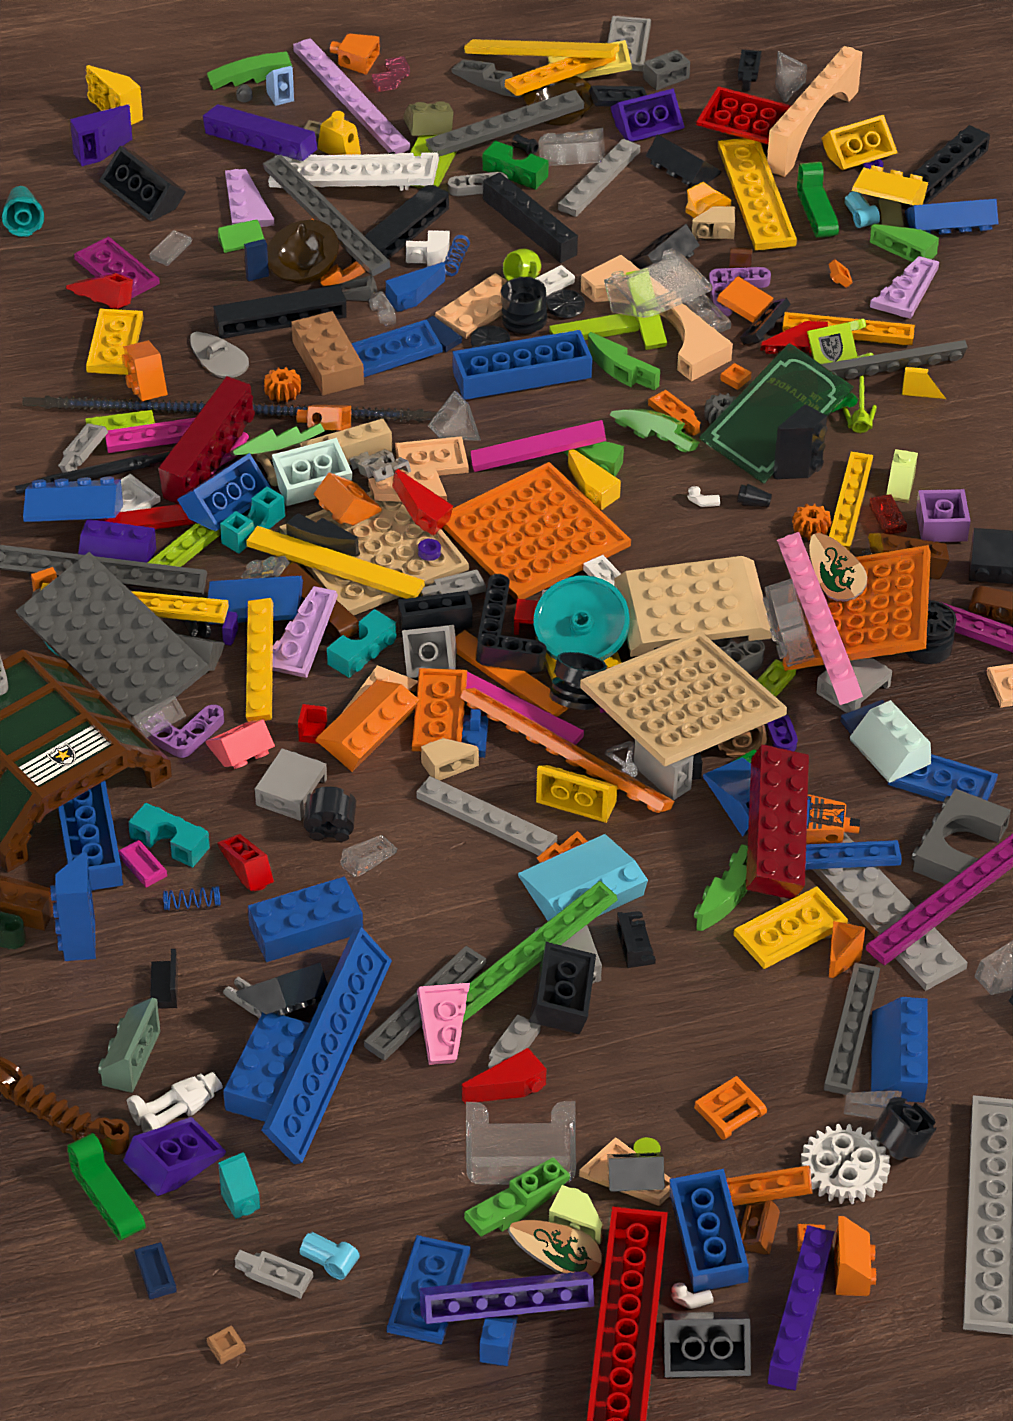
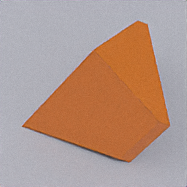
M833 921L829 978H835L855 963L861 961L865 927Z

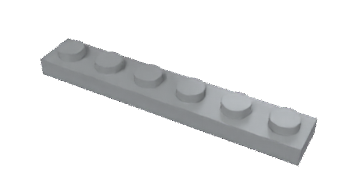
M622 139L558 203V210L577 217L640 153V145Z
M431 776L417 790V799L538 856L555 842L557 843V835Z

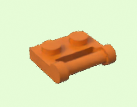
M737 1076L695 1101V1109L710 1123L722 1140L730 1137L734 1130L756 1116L760 1118L767 1113L765 1104ZM745 1104L750 1106L749 1109L727 1123L723 1120L724 1117Z

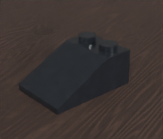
M550 942L545 943L532 999L529 1022L580 1035L589 1013L596 954Z

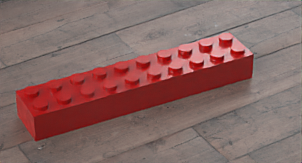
M612 1207L587 1421H647L668 1212Z

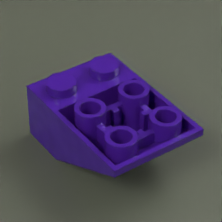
M129 104L70 119L73 153L81 167L101 162L118 150L119 146H123L132 140Z

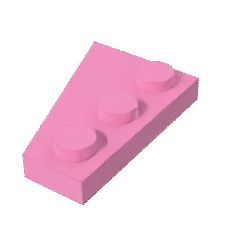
M470 983L418 987L417 995L429 1065L455 1063L457 1060L462 1032L461 1027Z

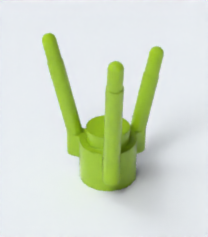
M860 376L859 410H856L851 418L847 406L842 408L848 421V428H852L856 433H864L873 428L872 422L877 408L876 405H873L870 415L864 410L863 376Z

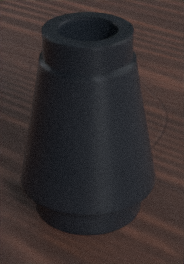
M741 484L737 502L742 503V506L769 507L772 494L750 484Z

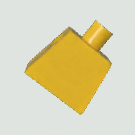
M333 112L332 116L320 125L318 149L329 155H360L361 151L356 126L344 120L343 112Z

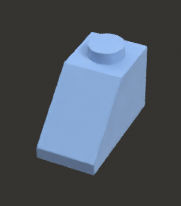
M292 66L272 70L266 75L267 94L275 106L294 101Z

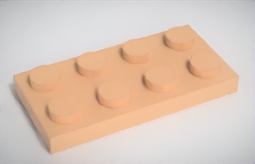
M496 273L437 311L435 318L465 339L469 338L477 328L487 326L502 316L501 288L507 280Z

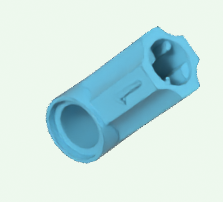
M852 191L845 197L844 204L853 214V220L857 228L879 223L880 214L878 208L875 205L870 206L861 193Z
M314 1232L306 1235L300 1247V1255L324 1266L327 1273L338 1280L345 1279L360 1257L357 1249L349 1243L340 1242L336 1244Z

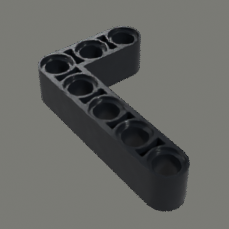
M493 574L488 580L477 640L476 661L485 666L532 673L540 672L544 669L547 651L544 643L537 640L501 635L510 580L503 574Z

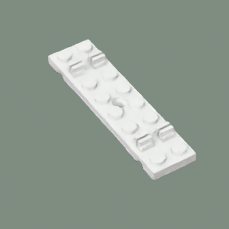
M413 153L369 155L315 154L310 155L304 161L283 156L314 187L400 186V190H403L404 186L405 190H409L410 185H433L439 161L438 153H421V156H414ZM271 176L269 177L270 187L282 188Z

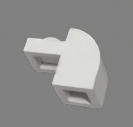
M428 231V241H406V263H427V267L444 262L450 249V231Z

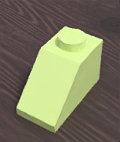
M895 449L886 495L887 500L909 503L918 453Z
M562 1185L549 1210V1222L581 1230L600 1245L602 1242L603 1224L588 1194L583 1193L579 1189Z

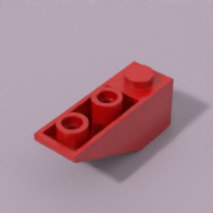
M118 273L79 280L66 285V289L74 291V294L89 297L94 302L107 304L111 309H121V307L131 303L133 279Z
M805 321L761 342L760 351H765L767 354L787 351V354L790 355L809 352L812 355L807 331L828 327V322Z

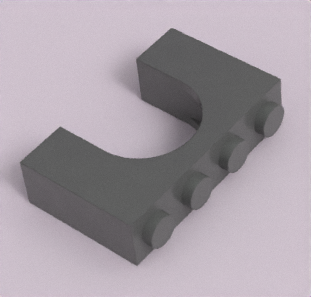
M955 788L950 797L946 796L942 804L941 813L937 812L935 814L931 830L926 829L922 838V845L915 847L911 858L914 860L913 871L947 884L976 862L978 858L955 850L948 845L944 838L955 832H971L999 843L1008 827L1011 810Z

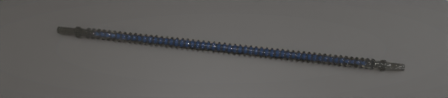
M45 395V398L23 397L22 399L23 406H43L45 409L58 407L61 410L64 407L67 410L68 407H71L72 410L75 408L78 410L90 408L93 411L94 408H97V411H100L103 408L104 411L116 409L117 412L120 409L123 412L126 409H129V412H132V410L139 412V410H155V413H158L160 410L162 413L174 411L175 414L178 411L181 414L184 411L187 414H190V412L197 414L206 405L203 401L191 403L188 400L187 403H184L181 400V403H178L175 400L172 403L171 400L159 402L156 399L155 402H152L149 399L146 402V400L139 401V399L133 401L132 398L129 401H126V398L120 401L119 398L107 400L106 397L103 400L100 397L97 400L91 397L89 400L87 397L81 399L80 396L78 399H75L74 396L71 399L65 396L63 399L62 396L54 398L49 395ZM253 403V410L259 417L261 414H264L265 417L270 414L271 417H274V415L278 417L284 415L286 418L287 415H290L293 418L294 415L297 416V410H308L306 405L300 407L299 404L297 407H294L293 404L288 407L287 404H284V406H281V404L274 406L272 403L271 406H268L265 403V406H262L259 403L256 406ZM356 406L355 409L351 407V418L354 417L355 420H358V418H361V420L368 418L369 421L371 418H374L375 421L377 418H386L387 421H390V419H394V421L400 419L401 422L403 419H406L407 422L410 420H417L418 422H423V420L445 421L446 412L423 411V409L410 411L409 408H407V411H404L403 408L399 411L397 408H394V410L390 408L384 410L383 407L381 410H378L377 407L372 410L371 407H368V409H365V407L358 409Z

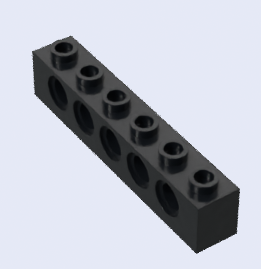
M969 125L963 131H960L954 139L948 141L946 146L938 150L931 159L926 160L923 166L912 173L913 175L923 177L922 181L928 182L923 205L933 200L988 151L990 134Z

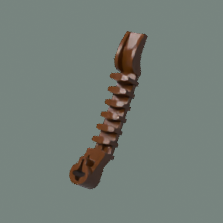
M0 1057V1092L6 1099L14 1101L16 1106L24 1107L28 1113L36 1114L38 1119L48 1121L50 1126L53 1127L55 1125L60 1128L62 1133L67 1132L72 1135L74 1140H79L94 1133L102 1148L110 1154L120 1155L128 1150L129 1126L125 1121L99 1117L92 1122L89 1112L80 1115L78 1106L75 1105L72 1108H68V1101L65 1099L59 1102L56 1101V1094L54 1092L46 1095L44 1085L39 1084L33 1087L32 1075L28 1074L24 1077L19 1067L11 1061Z

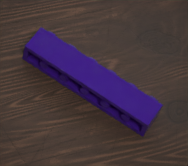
M219 104L203 115L205 133L278 155L281 154L282 156L299 161H304L317 150L315 132Z
M807 1225L770 1363L768 1384L796 1391L832 1252L834 1231Z
M586 1271L419 1288L421 1317L426 1324L594 1307L593 1278Z

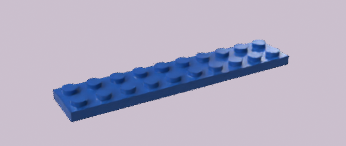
M362 927L354 928L261 1130L293 1164L302 1163L392 962Z

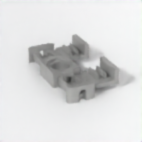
M386 449L372 455L364 452L359 456L350 458L352 469L359 468L360 474L368 478L374 476L376 482L393 476V470L401 469L408 473L411 472L408 460L402 457L394 459L393 453Z

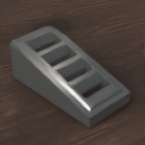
M372 276L355 278L336 284L341 286L346 300H376L377 285Z

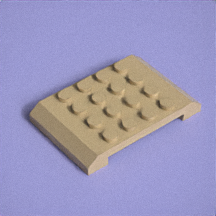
M744 556L630 570L614 578V586L625 598L629 609L630 627L626 640L630 657L643 655L654 650V648L665 646L699 631L710 640L747 636L748 641L772 638V628L754 560Z

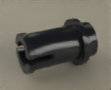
M516 134L513 138V141L517 142H512L513 147L522 149L529 155L537 153L539 143L536 139L530 140L519 134Z

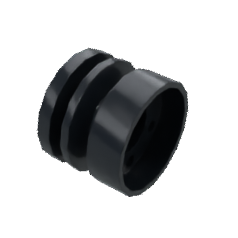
M518 277L507 281L502 286V322L505 328L515 333L528 334L536 332L546 325L547 295L544 283L532 277Z
M928 600L926 649L905 653L916 662L924 664H937L945 661L951 655L957 622L955 612L942 602Z
M579 652L559 654L554 670L557 677L553 678L550 698L562 706L573 709L590 710L597 708L598 704L580 688V680L606 670V663L597 657Z

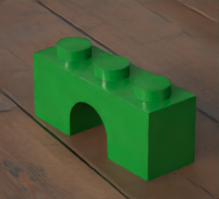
M496 140L482 153V170L489 173L502 172L507 175V179L536 190L548 178L549 160L530 154L523 160L513 159V147Z

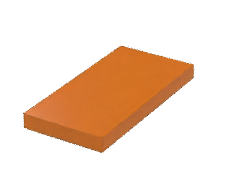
M419 668L416 696L419 702L415 707L412 751H421V746L442 738L462 742L465 700L461 699L460 696L463 689H466L467 670Z

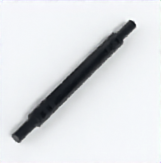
M170 451L152 455L146 453L37 478L36 480H46V483H52L57 479H68L69 482H75L80 478L98 479L150 467V464L164 461ZM30 483L14 486L16 495L25 493V489Z

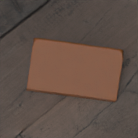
M773 1200L746 1205L740 1229L745 1251L764 1255L770 1254L780 1210Z

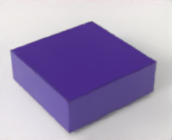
M228 611L222 627L225 645L231 646L239 630L237 612Z

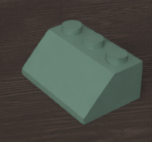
M150 998L130 1007L125 1017L119 1020L117 1035L115 1038H111L108 1045V1054L106 1058L101 1059L98 1073L101 1074L102 1086L133 1093L160 1034L157 999Z

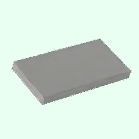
M612 16L607 43L626 40L632 66L630 71L643 72L651 19Z

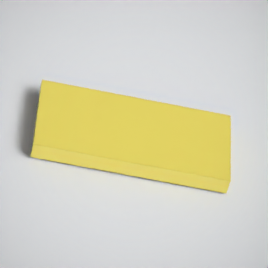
M626 40L612 42L613 44H619V51L616 53L614 62L574 76L584 79L632 70ZM548 56V62L551 64L568 57Z

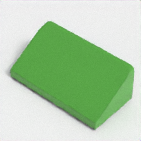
M258 220L218 228V240L224 253L244 249V244L264 239Z

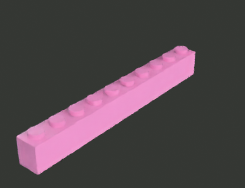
M797 532L778 539L784 561L839 704L843 705L863 697L800 533Z

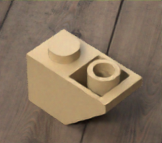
M713 206L693 219L692 234L696 239H734L735 209L734 207Z

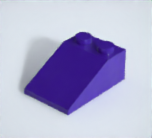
M190 1117L133 1136L123 1162L159 1196L184 1185L223 1157L226 1151Z

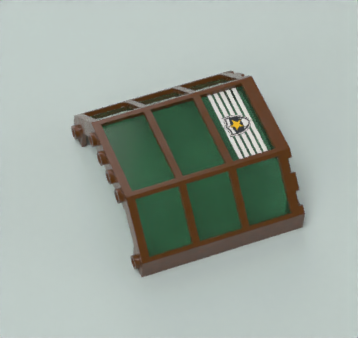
M23 649L2 660L7 676L8 690L5 694L0 695V865L7 872L29 861L26 844L31 838L29 832L35 822L40 823L49 812L127 767H140L145 771L146 783L151 788L172 777L170 759L66 660Z

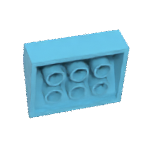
M606 834L518 873L519 878L547 921L556 916L599 881L612 890L618 898L614 904L600 915L643 896L648 882L636 861Z

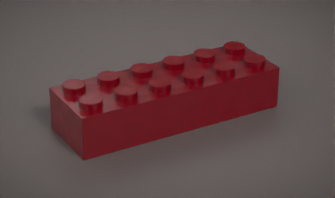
M229 376L225 377L158 468L163 499L179 504L178 498L210 478L214 469L220 466L224 455L230 452L235 440L241 437L248 422H252L255 411L253 410V395L251 394L250 384Z
M761 744L751 758L746 890L793 899L805 887L808 754Z

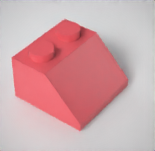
M264 719L245 722L205 741L224 767L233 766L234 769L248 764L247 759L253 756L255 759H259L268 755V749L275 747Z

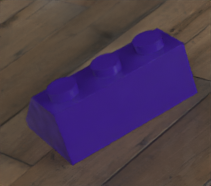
M674 88L618 102L611 106L616 128L625 140L631 142L684 128Z
M87 519L81 533L78 554L86 555L90 552L96 557L148 563L153 559L156 551L155 528Z

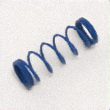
M464 235L455 236L445 258L444 264H452L455 268L449 267L456 269L454 273H450L445 269V274L448 276H454L458 273L460 263L463 261L462 258H464L470 245L469 239ZM462 238L467 241L468 245L461 247L457 244H464L456 243L455 240ZM452 250H461L462 252L459 253H463V256L461 257L457 253H452ZM449 255H453L454 257L461 259V261L459 262L456 259L450 258Z
M219 886L215 887V889L214 887L211 888L209 904L206 898L205 890L202 887L200 890L199 905L197 904L195 892L192 888L190 890L188 905L185 899L184 891L181 889L179 893L178 907L176 905L173 891L170 890L168 899L167 890H164V910L170 909L171 893L175 907L177 910L179 909L181 901V892L187 908L190 907L192 892L196 906L199 908L201 904L202 890L208 907H210L211 905L212 891H214L215 906H220L221 904Z

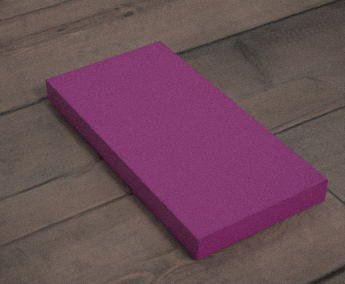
M109 236L74 253L75 260L95 277L118 273L133 279L131 298L160 284L159 277Z

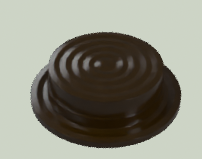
M577 76L524 93V101L528 106L576 90L584 102V109L544 122L550 125L562 126L575 123L583 117L584 113L594 103L588 92L591 85Z
M318 220L294 222L281 229L270 241L267 248L268 266L272 273L286 281L300 284L316 281L323 277L332 267L339 250L338 237L333 228Z

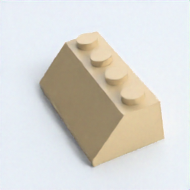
M379 419L293 445L296 449L337 438L348 464L351 465L350 458L359 456L364 452H368L369 455L384 449L392 452V432L384 419Z

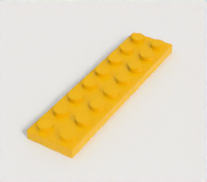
M747 138L718 141V150L754 249L766 250L796 246L797 238L761 143Z

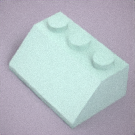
M337 438L272 455L278 487L281 495L284 496L286 506L316 499L313 494L329 472L352 481V471Z
M891 700L870 709L850 736V741L889 783L931 764L930 741Z

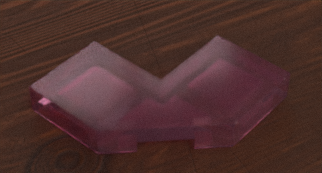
M404 56L385 59V66L388 72L372 74V82L377 92L396 89L401 84V80L410 74V66Z

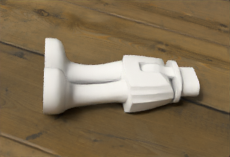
M213 1072L205 1076L199 1074L197 1077H190L173 1084L170 1091L154 1101L145 1103L141 1097L133 1095L127 1098V1105L135 1123L138 1126L141 1125L142 1131L145 1133L165 1126L183 1113H186L187 1116L195 1114L214 1097V1092L223 1088L221 1081ZM175 1104L165 1112L155 1116V1114H157L161 1110Z

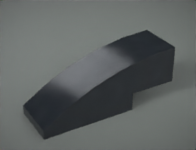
M297 513L286 523L287 536L349 556H357L359 554L358 537L324 518L314 522Z

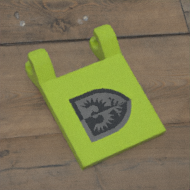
M865 319L807 331L814 365L872 356L873 353L857 356L852 331L866 327Z

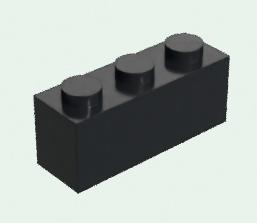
M461 591L398 600V621L401 633L403 630L454 625V630L472 627V603L469 592Z

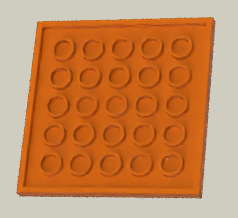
M550 462L454 507L450 521L443 526L490 575L503 574L509 578L508 593L516 601L517 599H526L582 571L585 562L601 555L608 558L631 546V539Z
M929 545L856 557L865 568L867 586L863 593L855 599L836 601L829 598L823 592L850 661L926 649L931 556ZM790 576L783 653L784 669L786 671L824 665Z

